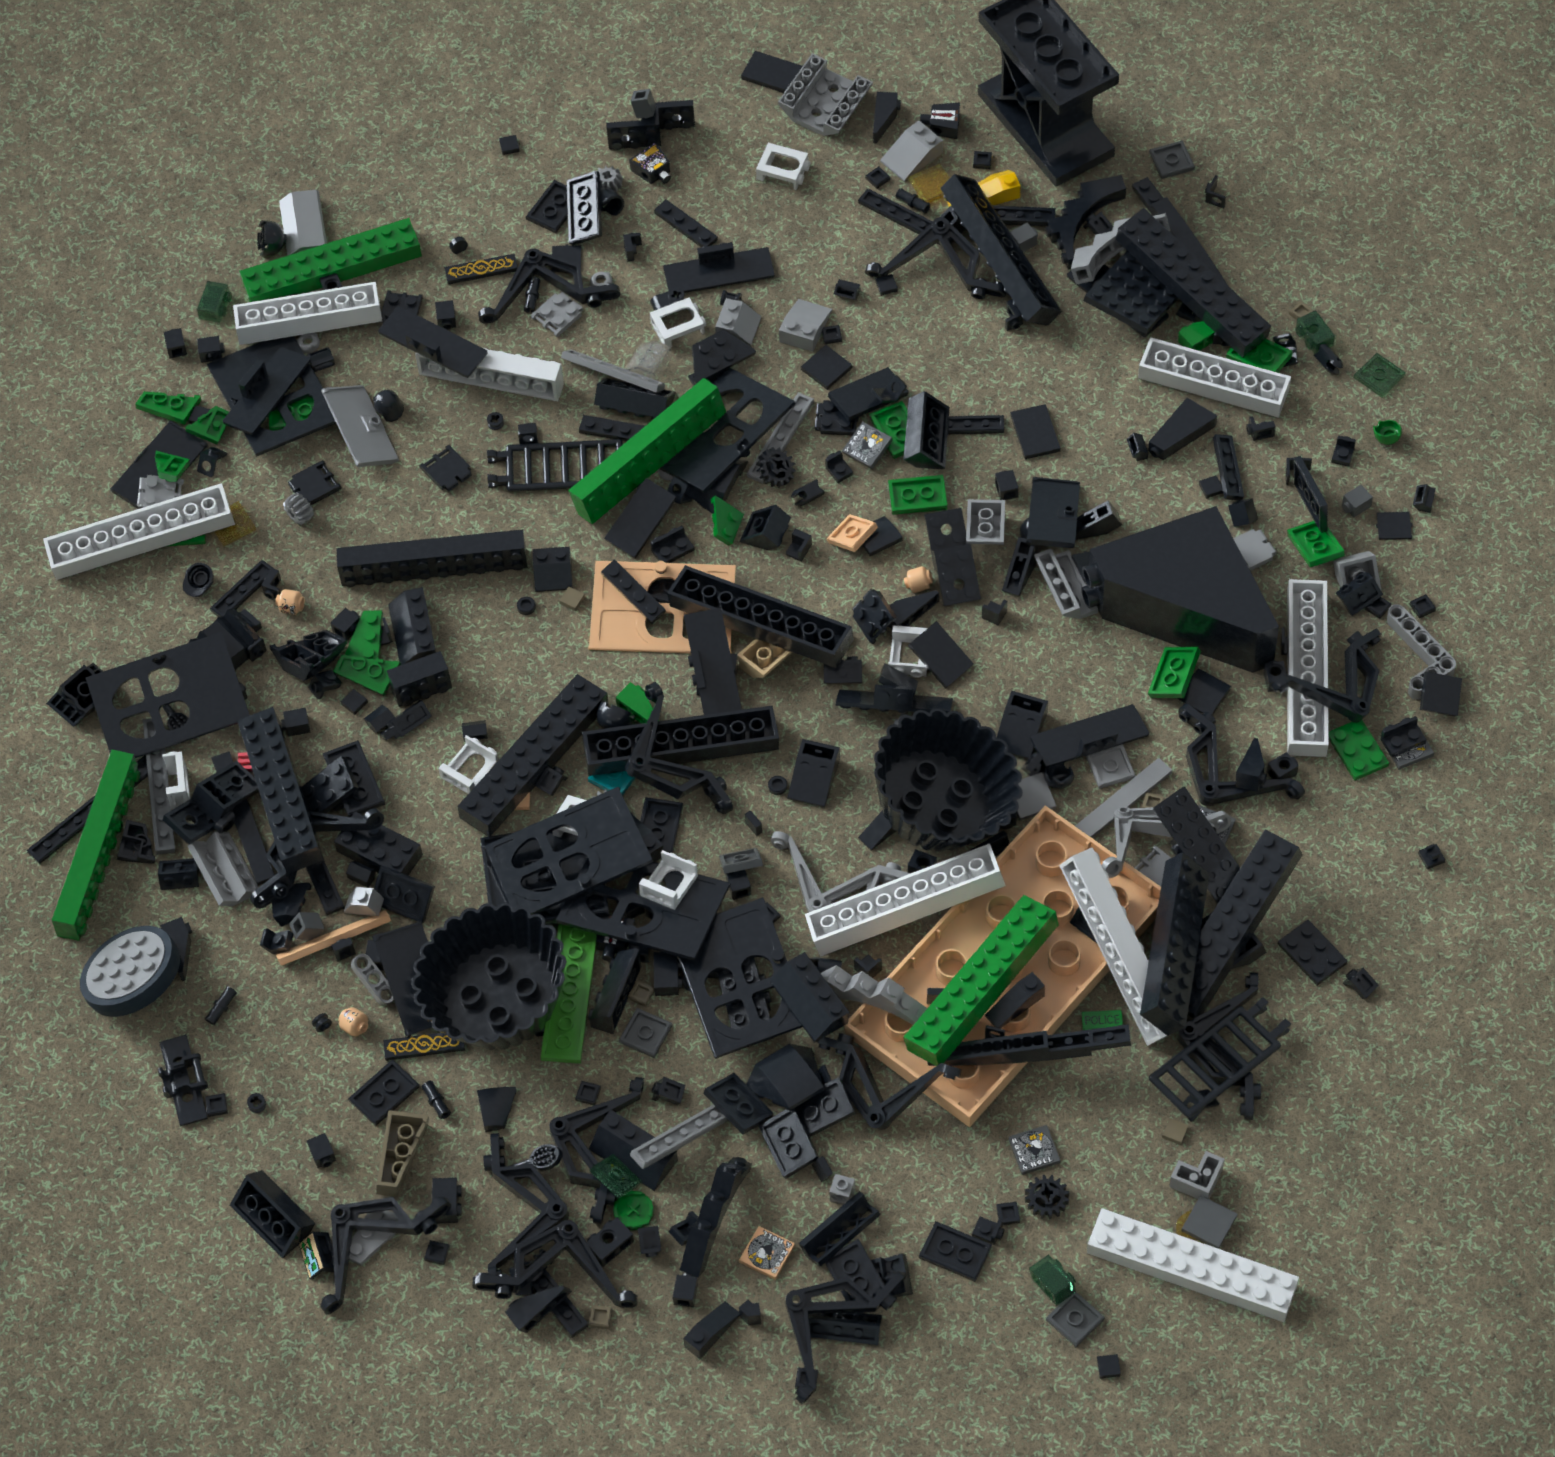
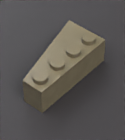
M388 1110L377 1179V1195L397 1197L428 1127V1115Z

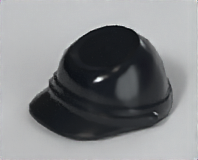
M205 563L191 565L185 573L182 585L183 591L192 597H199L204 594L214 582V574L211 567Z

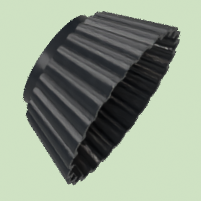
M938 708L932 709L930 713L924 710H917L914 712L913 717L904 715L899 718L898 725L892 724L888 726L887 736L879 739V751L874 755L876 767L874 774L883 815L889 820L890 827L898 831L902 839H908L913 846L921 845L924 850L934 849L937 852L953 851L998 833L999 828L1010 823V815L1018 811L1019 804L1017 800L1022 797L1023 791L1018 785L1022 780V775L1015 768L1017 766V759L1013 754L1008 753L1007 743L1000 738H996L995 731L987 726L981 727V723L976 718H964L958 711L946 713Z
M486 903L480 906L478 910L467 908L461 913L460 917L452 916L448 918L444 923V928L435 929L431 933V941L421 946V958L417 959L413 965L417 975L413 977L411 985L417 991L414 995V1002L422 1007V1017L432 1022V1027L436 1031L447 1034L453 1040L475 1047H482L488 1050H493L497 1047L505 1050L510 1045L516 1047L521 1045L523 1040H531L535 1032L543 1030L545 1022L551 1019L565 980L566 958L562 955L563 943L556 938L555 928L551 925H545V919L542 915H531L530 910L523 906L514 909L509 903H502L497 907L491 903Z

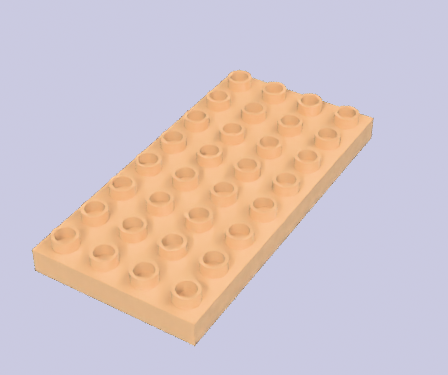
M1045 805L996 858L1006 886L952 906L888 977L904 987L903 992L928 1008L931 1004H927V988H945L1020 898L1026 895L1056 911L1059 926L988 1011L1017 982L1033 972L1045 985V997L1001 1029L1005 1030V1036L1047 1031L1048 1035H1053L1110 971L1098 944L1069 923L1079 905L1059 865L1070 857L1091 847L1098 853L1101 865L1108 857L1117 858V855ZM1124 861L1122 871L1117 876L1109 878V882L1116 890L1118 901L1125 908L1126 917L1135 928V935L1138 939L1156 919L1161 886ZM863 1003L849 1018L848 1024L844 1026L846 1035L854 1037V1042L910 1084L936 1067L928 1066L926 1060L907 1050L903 1037L913 1025L892 1013ZM985 1014L962 1042L985 1038L986 1025L994 1027L985 1017ZM991 1032L994 1035H1000L997 1032ZM1028 1062L952 1066L962 1069L960 1077L956 1076L955 1080L943 1077L944 1073H942L923 1093L970 1128Z

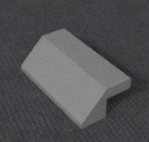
M318 190L291 192L279 201L284 234L287 235V255L327 243Z
M1052 549L1035 554L1034 558L1062 616L1082 619L1098 613L1097 606L1089 609L1084 602L1081 588L1086 586V583H1084L1069 550L1054 555Z
M213 832L206 842L195 841L187 845L219 906H234L249 899L251 894L259 888L229 832Z

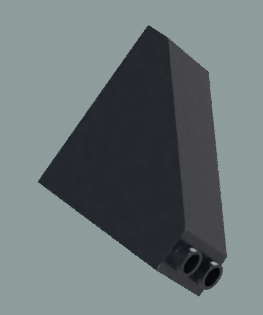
M1217 506L1090 549L1089 565L1082 568L1087 586L1082 587L1081 592L1086 606L1089 609L1097 606L1102 619L1179 647H1198L1201 655L1251 673L1264 669L1265 663L1274 661L1279 625Z

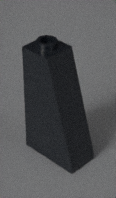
M1186 398L1151 438L1148 452L1155 458L1165 460L1213 429L1217 425V415L1193 400Z

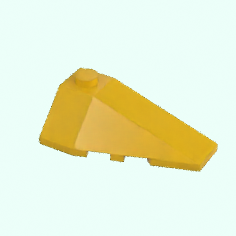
M1007 170L992 174L978 183L992 205L1020 198V183L1013 171Z

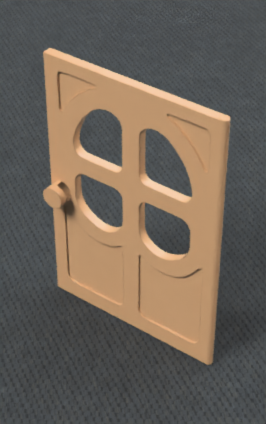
M595 561L588 650L691 654L689 640L683 637L684 615L689 613L670 607L669 603H659L665 608V614H672L674 616L673 634L669 638L653 637L646 629L645 623L647 619L601 574V571L612 561ZM617 561L647 592L651 584L658 579L676 580L685 565L735 583L736 565L665 563L664 561H658L657 563ZM725 627L731 654L732 629Z

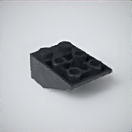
M1011 691L996 737L1007 743L1008 753L1025 759L1031 757L1035 747L1030 737L1041 732L1048 713V701Z
M802 739L787 799L825 808L840 762V747Z

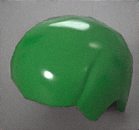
M1380 420L1377 426H1373L1375 439L1381 444L1392 445L1402 436L1401 425L1394 420Z

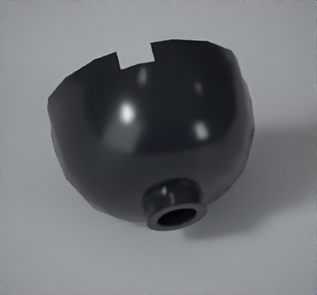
M261 220L258 227H262L261 232H257L258 251L262 248V252L259 255H275L281 251L283 244H286L287 235L283 234V229L278 223Z
M606 702L600 703L597 712V722L602 728L606 729L633 724L636 716H630L631 713L615 705H611V708L607 707Z

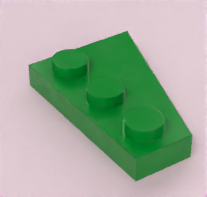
M143 392L135 406L138 410L185 425L194 407L199 405L201 395L185 397L184 394L167 396L166 393Z
M382 610L363 611L345 655L380 659L383 626Z
M341 655L333 672L385 696L390 686L387 670L400 666L401 662Z

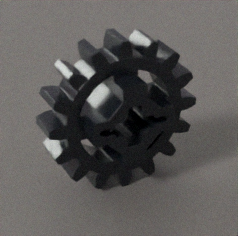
M771 447L769 450L766 449L758 457L759 461L756 463L757 466H760L756 471L762 474L759 478H765V484L770 482L771 487L777 485L778 488L788 484L789 480L794 478L792 474L796 472L792 468L795 462L790 461L792 456L787 457V451L782 453L780 447L776 450L774 447Z
M1044 1174L1042 1175V1180L1035 1177V1184L1029 1182V1189L1025 1190V1195H1027L1025 1203H1029L1028 1210L1034 1209V1216L1040 1213L1041 1219L1045 1215L1052 1219V1214L1059 1217V1210L1065 1212V1205L1069 1204V1191H1065L1067 1185H1060L1061 1179L1058 1178L1055 1181L1053 1180V1175L1046 1179ZM1045 1191L1047 1192V1195L1049 1197V1202L1045 1196Z

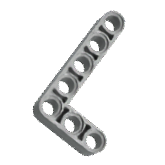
M1399 604L1392 605L1388 610V625L1428 665L1427 668L1415 675L1409 683L1408 695L1412 699L1420 700L1424 672L1454 676L1456 661L1403 606Z
M357 955L351 962V968L377 1003L380 1005L391 1003L394 999L387 979L368 955ZM357 959H363L366 967L363 969L359 968L356 963ZM369 975H375L378 983L371 984L369 982ZM385 990L390 994L389 1000L381 998V991Z

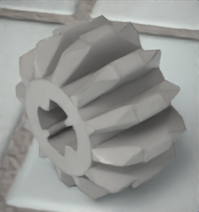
M606 165L604 169H598L600 173V188L608 187L617 193L618 189H621L623 181L619 169H615L613 166L608 168Z
M294 493L283 503L287 515L296 524L302 525L308 522L314 515L313 508L302 494Z

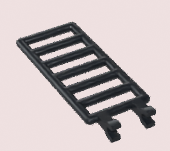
M621 439L514 444L507 445L506 451L487 450L488 464L506 461L505 476L487 474L488 488L507 486L509 492L570 489L579 481H569L568 449L579 448L581 480L587 475L586 448H597L599 465L605 460V447H616L617 450L623 445V441ZM561 449L562 482H551L550 450ZM542 450L543 483H532L531 451ZM524 451L525 484H514L513 452Z
M1264 997L1249 1010L1239 1006L1150 1074L1149 1081L1187 1118H1191L1280 1049L1281 1043L1277 1039L1290 1031L1291 1023L1285 1018L1271 1032L1264 1028L1255 1019V1017L1267 1010L1266 1006L1269 1002ZM1241 1015L1270 1046L1262 1051L1233 1021ZM1227 1027L1256 1057L1247 1062L1218 1032ZM1212 1038L1242 1068L1233 1074L1203 1044ZM1197 1049L1227 1080L1218 1085L1188 1055ZM1183 1061L1212 1091L1203 1097L1174 1066ZM1168 1072L1197 1103L1188 1108L1159 1078Z

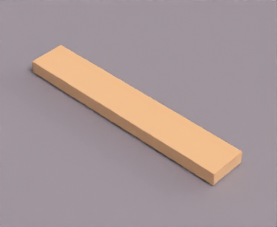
M383 910L379 913V916L366 917L294 946L289 951L277 953L276 957L280 965L283 966L332 946V944L340 939L352 938L389 923L391 919L386 910Z

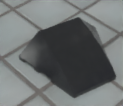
M738 460L705 493L688 485L685 494L698 502L702 508L707 509L713 514L714 504L711 503L712 497L717 496L726 501L738 476L742 475L748 461ZM675 484V487L682 491L681 486L679 484Z
M323 630L305 635L303 640L297 642L287 640L286 645L277 647L273 644L269 647L283 671L305 681L328 666L345 648L347 640L328 630Z
M788 1044L756 1063L746 1084L760 1098H768L774 1104L788 1110L794 1109L825 1090L812 1048Z

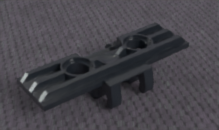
M186 1034L159 1042L166 1070L160 1067L158 1068V1074L163 1080L164 1087L162 1090L164 1096L167 1099L173 1097L180 1127L208 1119L201 1094L202 1090L208 1088V1082L204 1079L200 1063L201 1055L199 1053L191 1054ZM193 1065L197 1083L191 1084L187 1068ZM192 1094L193 1099L190 1102H184L182 1100L183 1096Z

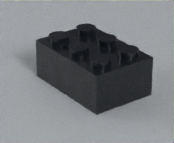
M441 651L387 670L390 687L398 707L409 706L420 699L426 700L431 695L445 693L452 688L449 670Z

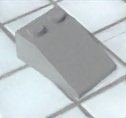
M918 120L904 131L880 162L905 182L943 153V140Z
M798 299L782 322L779 329V342L813 352L832 309Z
M968 500L966 544L1004 545L1005 500Z

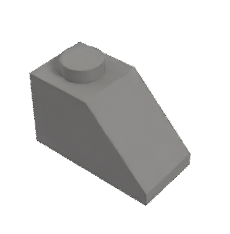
M356 887L349 894L344 913L379 916L384 898L373 888Z

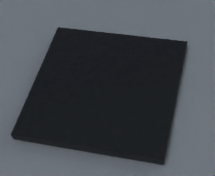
M550 832L547 836L554 852H559L572 846L578 838L577 835L564 832L561 838L554 836L553 832ZM512 833L490 836V838H480L488 903L493 904L495 907L502 903H509L484 846ZM531 840L520 848L513 859V867L520 869L543 858L544 854L538 841ZM577 855L561 862L560 868L566 880L572 881L577 879L587 859L586 856ZM545 869L523 879L521 885L530 891L544 892L554 889L557 883L551 870ZM591 895L587 899L586 904L593 914L598 917L610 915L606 897ZM565 901L537 913L544 917L545 925L557 924L556 919Z

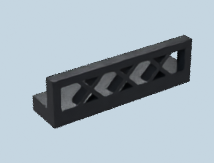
M859 1191L801 1240L799 1245L805 1256L821 1267L881 1214L868 1203L865 1195ZM866 1212H871L868 1217L862 1218ZM856 1225L854 1229L847 1231L850 1226ZM840 1238V1241H838L835 1244H831L832 1241ZM825 1251L819 1259L816 1257L818 1253Z
M860 1312L808 1314L810 1337L872 1345L879 1344L882 1315Z

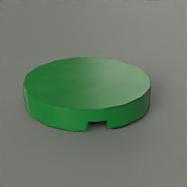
M628 1191L615 1201L613 1214L614 1218L617 1217L629 1230L635 1231L638 1228H644L650 1223L653 1218L654 1207L652 1200L643 1192Z

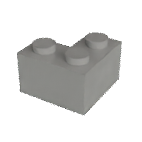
M1205 1151L1198 1168L1178 1160L1170 1178V1188L1196 1199H1199L1200 1195L1210 1199L1223 1171L1225 1159Z

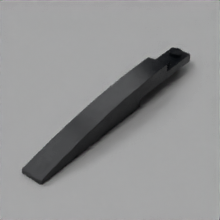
M1148 177L1133 183L1132 189L1153 216L1166 213L1170 225V233L1226 283L1205 249L1167 197L1163 198Z
M1129 1024L1053 1035H1048L1047 1031L966 1041L961 1042L943 1064L949 1066L993 1065L1092 1056V1051L1131 1046ZM927 1062L928 1066H935V1065H933V1064Z

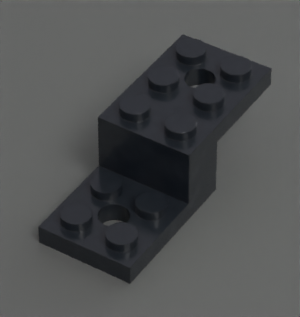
M693 100L655 102L654 116L635 121L607 122L609 150L649 147L655 142L658 146H661L660 129L671 130L673 128L688 129L695 127Z
M962 508L924 514L934 570H937L943 606L980 600L981 596L971 544H966V529ZM947 524L951 527L949 535H944L941 532L942 525ZM956 579H961L964 582L961 590L954 587Z
M235 761L199 782L191 799L166 813L162 820L190 845L215 830L216 823L229 810L233 812L236 805L258 793L259 789L256 779L240 763Z

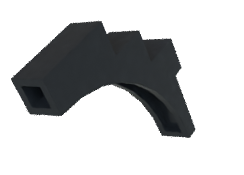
M1122 175L1080 183V191H1077L1078 198L1064 201L1061 217L1048 219V226L1045 227L1047 238L1050 237L1052 243L1057 242L1058 250H1062V263L1066 264L1068 270L1072 267L1074 258L1073 245L1076 235L1086 219L1100 208L1126 199V186Z
M733 1157L728 1163H722L716 1169L711 1191L704 1197L698 1220L691 1226L679 1271L692 1274L695 1277H699L705 1271L714 1240L725 1213L742 1181L751 1170L752 1163L747 1162L746 1159Z

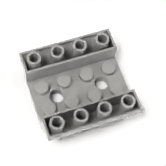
M812 53L779 99L778 105L792 122L823 136L836 134L841 131L873 85V82L857 75L854 81H851L827 69L826 59ZM835 88L838 91L830 92L829 89ZM817 112L820 116L815 117L812 113Z

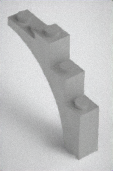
M1166 213L1153 216L1170 232ZM1130 218L1115 221L1113 231L1095 235L1093 245L1075 250L1071 270L1076 284L1094 281L1099 269L1109 259L1125 249L1115 239L1118 227Z
M837 965L821 973L839 999L869 1004L892 1013L912 1025L927 1010L924 1005L903 992L904 987L889 977L877 982L863 971L852 976Z

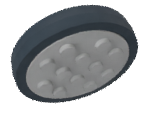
M138 926L122 931L104 942L86 962L80 977L81 993L89 1006L101 1015L118 1017L137 1012L159 998L173 982L180 965L179 950L173 939L158 927Z

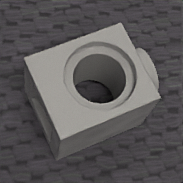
M835 1174L829 1191L830 1202L844 1205L854 1195L855 1179Z

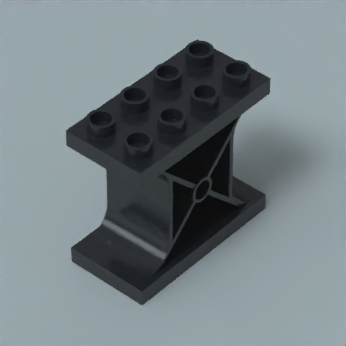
M1001 0L979 11L980 24L1000 47L1002 73L978 85V95L1053 185L1057 187L1114 157L1115 147L1094 123L1092 107L1093 97L1119 84V73L1055 0Z

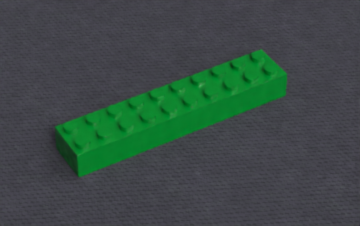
M409 218L243 269L239 273L250 303L286 297L291 294L308 293L321 288L319 279L321 277L337 273L340 282L422 257V253Z
M704 378L570 488L568 491L578 515L590 524H594L637 488L639 484L643 483L646 478H649L726 413V409L718 387Z
M111 750L52 917L57 937L80 941L81 936L86 933L87 919L91 918L93 902L98 899V887L104 881L105 867L110 864L111 850L116 847L117 833L122 830V818L124 815H127L129 798H133L134 784L140 778V771H138V763L135 760L134 754Z
M1023 895L903 1038L907 1050L935 1066H938L940 1063L943 1064L1059 926L1056 911Z

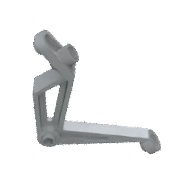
M1123 806L1115 810L1114 827L1117 858L1108 857L1101 866L1106 870L1109 878L1117 876L1122 871L1132 831L1171 837L1154 812L1153 807L1129 809ZM1218 811L1205 816L1216 833L1225 831L1231 824V817L1224 811Z
M780 831L774 832L771 838V843L776 849L783 850L789 848L808 913L830 905L832 901L864 886H867V891L879 886L880 882L885 884L911 874L901 871L900 865L889 862L886 864V867L877 865L821 893L793 838Z

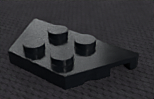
M724 329L692 345L694 383L697 384L703 378L707 380L729 367L755 355L756 350Z

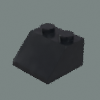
M776 504L753 511L740 542L765 550L778 548L782 543L785 531L789 527L788 524L791 517Z
M570 546L532 549L535 592L567 590L568 587L573 588Z

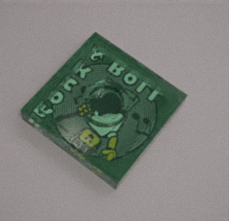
M1376 353L1354 374L1353 378L1382 398L1405 376L1406 372L1379 353Z
M614 1154L595 1164L590 1169V1172L618 1199L637 1188L642 1182Z

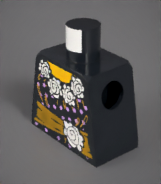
M656 142L629 159L630 170L648 183L653 184L660 180L663 184H666L670 181L671 176L668 174L670 172V162Z

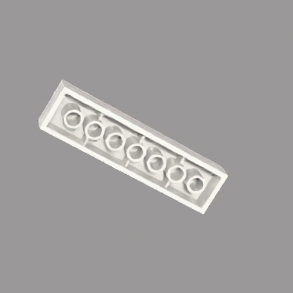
M376 282L233 305L236 331L240 345L382 321Z
M1151 337L1140 362L1138 375L1139 379L1278 418L1289 392L1291 376Z
M486 349L488 354L470 377L466 378L415 353L419 375L552 401L559 400L564 385L561 364L555 361H545L538 358L524 357L519 354L514 355L503 351Z

